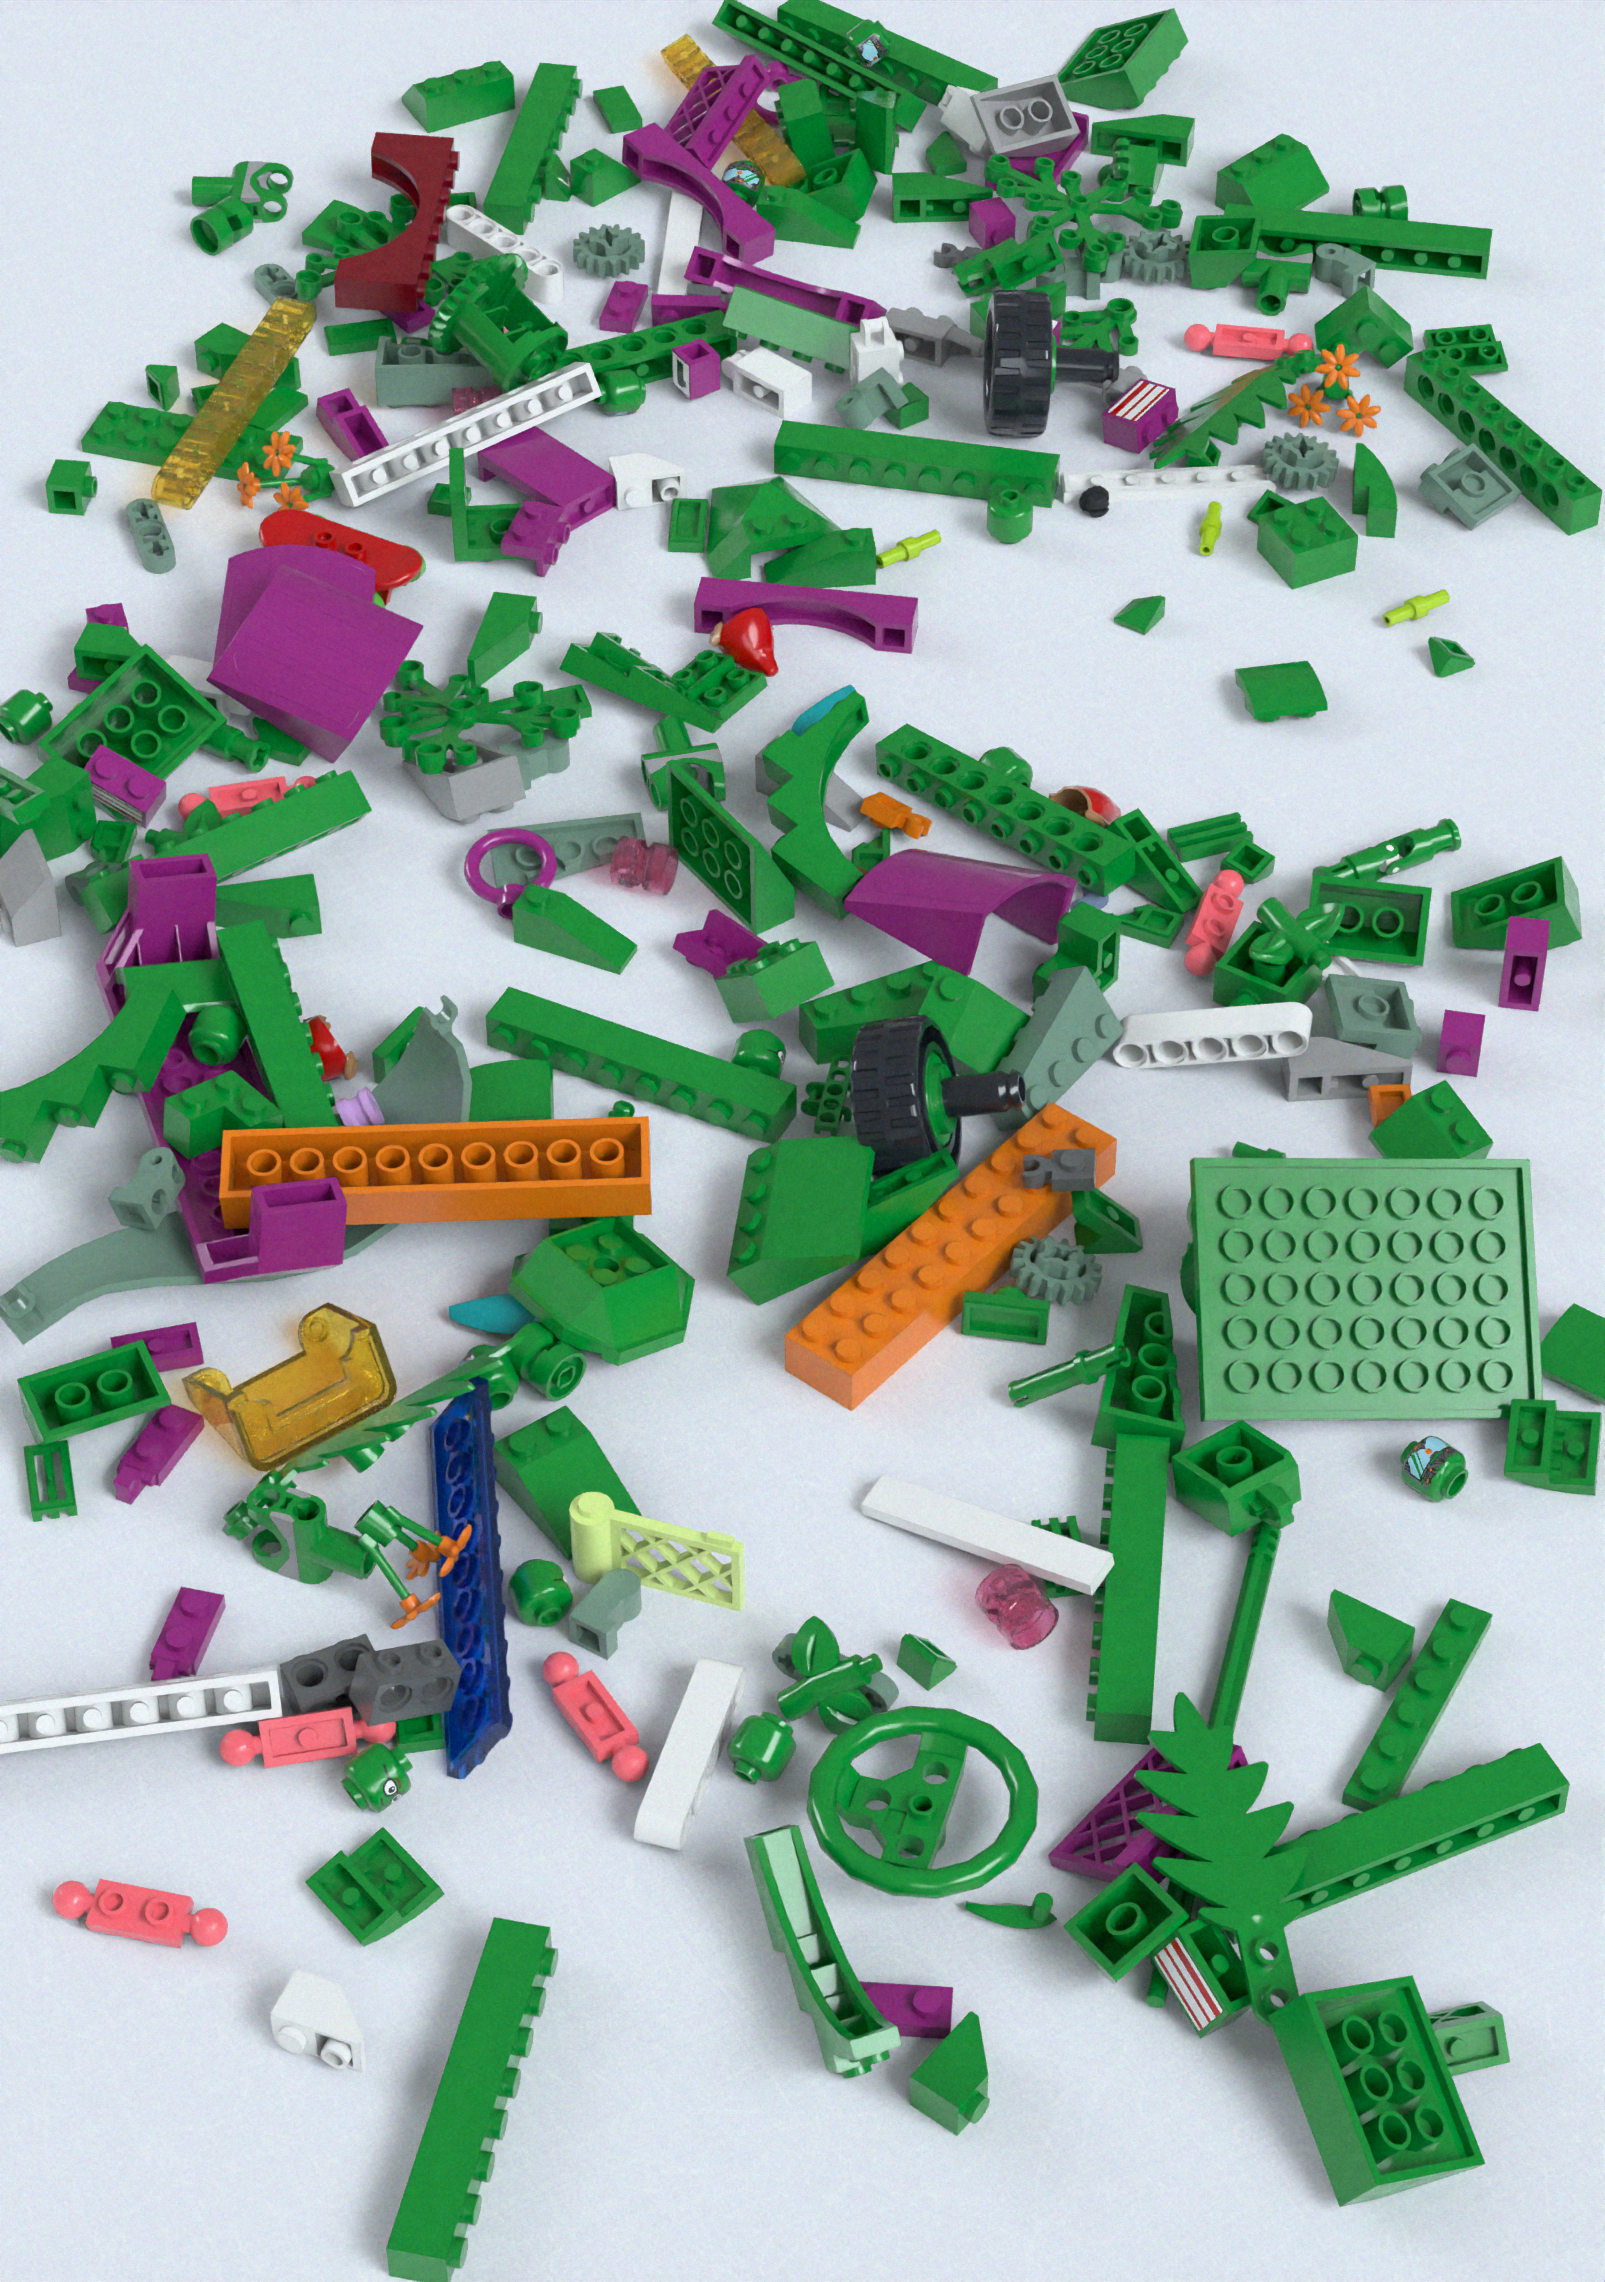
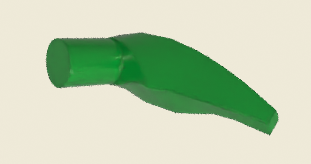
M1044 1892L1036 1894L1032 1906L1013 1903L988 1905L966 1901L965 1905L966 1910L1010 1928H1042L1057 1920L1050 1912L1053 1898Z

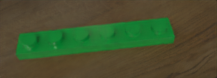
M1452 1598L1449 1599L1345 1787L1342 1804L1365 1812L1382 1805L1392 1797L1400 1795L1491 1626L1493 1614Z

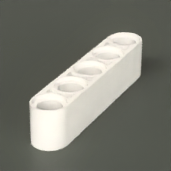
M461 204L447 209V240L452 248L458 252L470 253L473 256V261L486 259L494 255L500 256L506 253H516L523 258L528 267V280L524 283L525 288L522 292L542 304H556L563 300L565 296L563 265L558 260L471 206Z
M1284 1002L1130 1015L1120 1021L1125 1032L1115 1041L1113 1057L1119 1065L1128 1069L1294 1057L1301 1055L1308 1048L1312 1012L1301 1003Z
M702 1656L699 1658L640 1805L634 1828L635 1840L679 1851L684 1849L742 1700L747 1679V1667Z

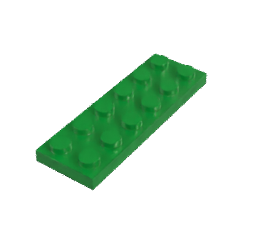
M108 401L81 440L82 452L239 482L237 470L242 468L244 462H248L249 473L253 472L254 478H259L260 481L284 479L290 470L282 466L279 476L275 477L272 473V467L270 469H264L263 467L265 460L269 456L263 451V447L272 445L271 434L273 431L225 423L219 420L192 417L187 414L165 412L155 408L133 406L123 402ZM284 432L277 433L279 434V436H281ZM290 435L288 444L295 445L296 449L293 453L300 454L303 450V438Z

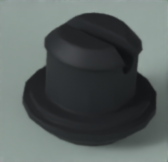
M1101 486L1088 488L1080 496V508L1083 511L1089 512L1091 517L1098 518L1104 516L1109 510V492Z

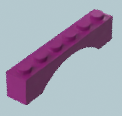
M654 122L623 136L622 163L641 180L674 188L701 204L712 216L719 228L722 239V252L725 255L750 265L773 256L776 229L772 224L762 218L749 204L736 195L729 186L719 180L710 169L693 157L688 150H685L669 133L665 132Z
M694 246L684 278L693 284L721 287V294L723 295L732 293L735 284H739L860 327L861 320L883 317L887 312V309L874 300L844 291L797 281L698 246Z
M701 577L694 601V633L711 634L715 626L721 621L724 625L734 616L745 610L762 608L772 626L791 624L828 628L852 636L877 651L912 654L918 629V598Z

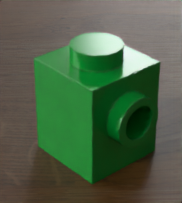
M55 459L45 484L49 513L85 515L90 499L96 497L98 489L97 477L92 476L90 461Z

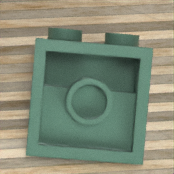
M1474 443L1463 450L1459 448L1454 449L1439 466L1436 463L1430 465L1421 474L1420 479L1422 483L1417 489L1441 515L1450 509L1470 531L1517 501L1522 493Z
M1338 974L1328 975L1324 987L1338 1039L1353 1043H1368L1372 1050L1410 1060L1414 1050H1418L1421 1045L1422 1030L1416 1024L1414 1002L1412 999H1409L1405 982Z

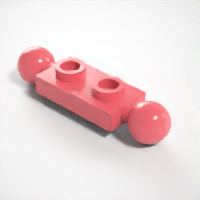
M1194 324L1184 334V342L1190 350L1203 351L1208 346H1213V355H1221L1227 358L1243 357L1270 361L1282 357V352L1288 353L1289 356H1294L1295 351L1314 349L1313 341L1308 335L1297 333L1289 339H1284L1285 330L1217 324L1216 331L1210 332L1206 326Z
M285 776L209 787L210 798L207 799L215 804L222 819L236 812H240L243 817L252 813L251 808L265 799L272 798L275 803L284 799L283 794L295 786L304 784L307 789L316 785V778L302 776L292 786H287ZM197 793L186 794L178 803L179 816L186 821L191 812L207 799Z
M1234 870L1220 871L1215 876L1213 884L1210 883L1203 892L1184 942L1191 946L1185 954L1184 964L1188 972L1194 976H1206L1211 973L1216 962H1219L1228 948L1244 902L1237 899L1244 889V881L1242 876Z
M560 1651L549 1655L543 1663L542 1673L546 1682L555 1687L552 1689V1701L597 1762L600 1763L613 1756L612 1770L620 1780L636 1782L643 1778L649 1768V1759L646 1752L639 1746H636L639 1744L638 1731L595 1673L590 1670L578 1676V1662L567 1652Z
M351 1706L287 1715L279 1718L258 1720L260 1735L252 1736V1734L243 1729H234L227 1732L220 1741L219 1751L222 1759L227 1764L235 1767L250 1763L256 1754H263L265 1768L358 1754L356 1739L363 1738L371 1744L374 1742L382 1744L388 1742L395 1733L396 1721L368 1727L362 1716L358 1720H353Z
M99 1879L95 1894H90L88 1888L81 1882L71 1880L60 1884L52 1897L54 1910L63 1918L77 1919L88 1913L85 1924L91 1931L181 1948L185 1933H190L193 1940L199 1945L211 1947L223 1941L228 1931L226 1917L215 1908H203L195 1914H191L194 1902L190 1896Z

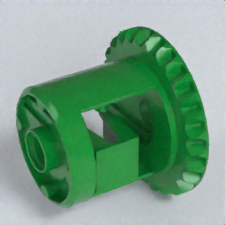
M506 253L497 256L470 273L441 304L428 331L429 343L439 352H458L462 347H465L493 376L494 383L504 394L549 374L564 355L568 345V333L557 321L553 324L522 292L525 288L524 283L528 280V267L523 258L516 253ZM504 326L509 332L503 334L501 331L502 327Z

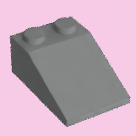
M1056 74L974 94L970 97L993 155L1029 157L1066 149L1080 133Z
M471 739L464 741L475 745L477 748V762L472 765L456 764L454 762V752L450 749L446 752L447 763L443 766V771L438 774H424L420 771V767L416 765V761H402L403 768L440 813L457 820L458 823L476 821L480 819L481 813L490 810L493 812L509 810L514 807V802L526 799L517 755Z

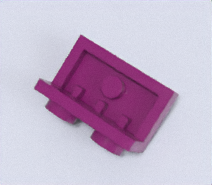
M524 500L501 541L502 554L536 560L537 576L545 577L550 566L556 564L562 544H567L570 537L571 526L570 523H566L565 507Z
M713 909L709 910L702 930L678 933L672 948L684 955L688 963L702 967L714 975L713 978L716 980L727 974L725 968L740 959L747 958L750 961L758 957L757 950L769 943L719 910Z

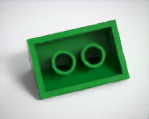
M500 60L489 61L481 66L467 70L460 69L449 75L438 78L432 77L424 82L413 84L401 97L402 103L425 131L432 133L515 109L514 75Z
M1281 133L1217 172L1215 206L1225 210L1226 203L1301 210L1329 193L1330 186L1308 146L1289 135Z
M1313 874L1309 908L1326 903L1341 902L1345 904L1344 916L1338 930L1328 940L1329 943L1324 942L1327 945L1326 953L1329 956H1342L1351 959L1423 967L1432 888Z
M143 1340L17 1379L23 1415L36 1444L46 1445L171 1405L169 1394Z

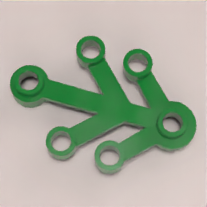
M1115 298L1107 303V307L1104 310L1065 312L1060 333V345H1056V347L1090 348L1097 343L1098 348L1112 352L1113 346L1109 332L1117 328L1120 336L1118 339L1119 354L1123 356L1136 355L1138 353L1139 340L1133 335L1131 324L1137 320V311L1134 308L1133 302L1125 298ZM1097 322H1099L1097 325H1086V326H1083V323H1097ZM1079 338L1070 346L1062 345L1063 339Z

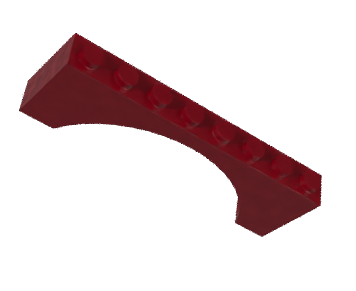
M385 132L375 133L371 147L372 178L402 193L412 203L417 214L410 226L391 242L361 255L339 259L334 277L335 307L417 314L420 300L426 299L427 281L431 280L432 262L435 263L436 244H440L441 225H445L446 207L450 206L451 189L455 187V171H459L460 151L454 150V138Z

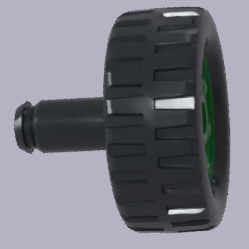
M996 290L991 294L986 317L983 365L984 421L989 434L1008 437L1041 436L1046 430L1050 395L1054 392L1055 382L1102 384L1110 380L1112 384L1118 381L1119 352L1112 349V352H1107L1103 348L1056 347V337L1053 334L1051 299L1046 292Z
M905 1016L868 1022L860 1028L856 1035L850 1071L852 1110L859 1144L870 1146L875 1152L872 1170L873 1180L879 1179L917 1160L929 1157L945 1147L958 1167L962 1143V1117L1007 1112L1011 1107L1019 1110L1026 1104L1024 1077L1022 1073L1014 1069L1011 1070L1010 1074L1001 1070L956 1076L947 1040L939 1025L928 1016Z

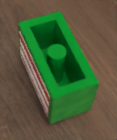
M1199 1918L1176 1929L1149 1953L1200 2039L1235 2022L1252 2008L1242 1962L1221 1928Z

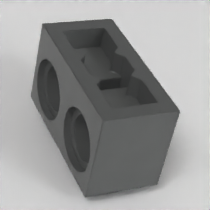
M366 1633L351 1639L341 1640L335 1645L307 1655L297 1656L290 1661L280 1664L283 1693L293 1714L351 1706L352 1715L359 1713L349 1697V1691L359 1654L375 1651Z
M442 1639L362 1653L358 1656L349 1697L368 1727L451 1711L462 1669Z

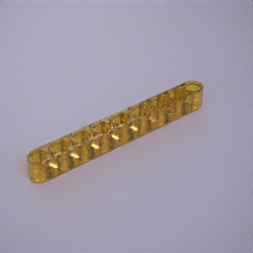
M687 33L660 51L670 70L688 91H690L705 67L716 66ZM752 107L731 140L749 161L759 167L771 186L780 185L789 188L807 176L795 154Z
M282 296L275 300L157 473L151 490L152 500L155 503L184 510H190L194 506L311 331L316 315L315 306L312 303Z

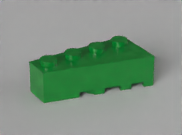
M931 960L800 1004L799 1040L817 1065L831 1063L834 1052L852 1055L856 1035L866 1023L918 1015L941 964Z
M1126 1284L1112 1343L1116 1340H1121L1125 1343L1124 1347L1119 1348L1118 1351L1128 1347L1131 1355V1364L1129 1367L1105 1374L1090 1445L1116 1450L1117 1433L1170 1437L1168 1463L1172 1464L1171 1456L1180 1452L1186 1429L1185 1421L1181 1416L1182 1398L1176 1377L1178 1366L1176 1354L1173 1353V1328L1168 1293Z

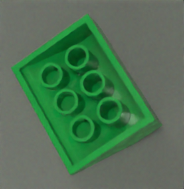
M1174 8L1095 28L1058 73L1057 77L1067 100L1111 110L1123 107L1134 109L1144 102L1145 96L1156 87V82L1162 75L1168 72V67L1174 60L1180 57V52L1189 41Z
M145 643L37 743L38 759L44 764L52 756H56L84 769L98 746L102 744L165 781L227 723V719ZM94 799V805L114 820L121 822L125 818V816Z
M673 759L667 761L669 851L755 935L795 918L794 900L796 899V890L762 844Z
M857 1135L780 1140L765 1148H758L748 1155L727 1276L758 1306L859 1260L875 1152L872 1148L860 1145Z
M1413 1975L1304 1993L1268 2016L1339 2207L1380 2199L1469 2171L1485 2164Z

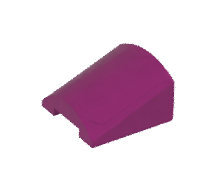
M305 545L268 546L230 557L227 566L213 668L281 563L375 604L376 570L345 554Z
M281 563L206 681L328 762L335 763L367 720L424 626Z
M907 849L889 856L876 865L848 895L843 909L942 966L968 976L971 972L985 919L991 912L1050 945L1057 944L1058 934L1056 927L1061 916L1068 912L1077 881L1071 877L1056 873L921 849Z

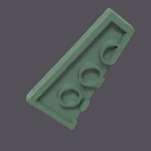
M641 812L507 827L532 831L543 837L551 845L557 859V871L554 880L646 851V838ZM504 828L490 829V830H487V831H488V833H490V832H493V831H495V830L504 829ZM508 843L496 846L490 850L495 885L498 889L507 884H519L525 887L532 883L541 871L542 864L539 855L526 845Z

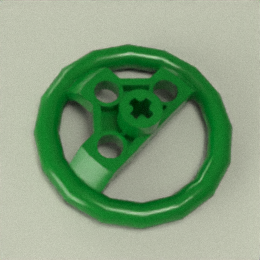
M906 1706L867 1716L832 1739L811 1771L806 1812L821 1850L851 1879L891 1896L939 1899L981 1888L1016 1863L1037 1827L1039 1789L1023 1752L993 1725L955 1709ZM908 1735H921L919 1751L913 1768L884 1781L862 1776L851 1765L855 1758L880 1742ZM968 1746L980 1751L1000 1770L1010 1793L1008 1820L995 1842L970 1860L932 1869L936 1854L943 1847L946 1840V1824L964 1774ZM930 1775H940L946 1781L941 1784H930L924 1778ZM877 1800L885 1802L888 1807L882 1810H872L865 1805ZM838 1814L850 1826L867 1829L872 1832L884 1850L881 1859L867 1854L845 1833ZM904 1849L918 1857L905 1858L899 1855L898 1852Z

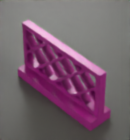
M755 54L745 55L739 65L705 67L664 131L669 133L676 142H680L679 144L685 150H688L702 165L712 170L771 80V77Z
M1233 1744L1230 1763L1226 1771L1249 1765L1241 1746ZM1153 1747L1048 1854L1052 1866L1112 1883L1136 1862L1150 1877L1160 1884L1166 1877L1151 1865L1154 1858L1184 1859L1187 1854L1153 1835L1135 1820L1136 1815L1131 1817L1130 1812L1154 1805L1155 1809L1148 1811V1813L1187 1815L1169 1805L1162 1807L1163 1801L1149 1791L1129 1796L1135 1790L1143 1788L1134 1778L1137 1770L1180 1772L1171 1764L1158 1767L1165 1759ZM1123 1815V1820L1101 1826L1105 1820ZM1143 1829L1138 1836L1134 1837V1831ZM1126 1835L1125 1840L1102 1847V1841ZM1094 1844V1850L1073 1855L1077 1849ZM1116 1858L1112 1862L1113 1866L1104 1864L1105 1861Z

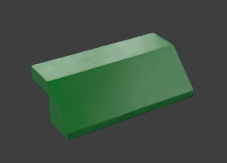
M282 955L277 957L279 964L284 963ZM220 958L115 968L116 984L124 985L125 1003L135 986L141 984L173 989L187 1013L201 1012L205 1007L211 1005H226L237 1008ZM288 986L289 992L293 993L291 986Z

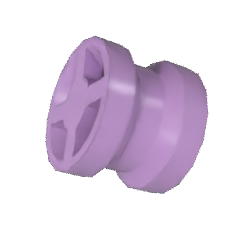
M367 1087L358 1090L357 1095L351 1099L342 1098L336 1101L338 1112L345 1126L382 1125L385 1123L381 1109Z

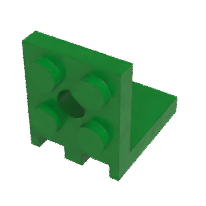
M449 448L450 503L455 562H489L505 559L527 560V558L505 555L501 552V541L506 532L501 533V531H508L523 503L467 506L464 449Z

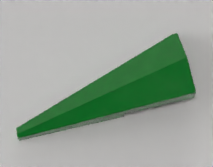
M597 632L591 645L571 643L559 668L564 672L671 717H677L683 722L710 733H715L724 722V719L707 711L705 709L706 705L701 701L695 700L693 702L685 697L687 690L659 667L642 659L639 651L634 648L628 650L620 645L622 638L615 633Z

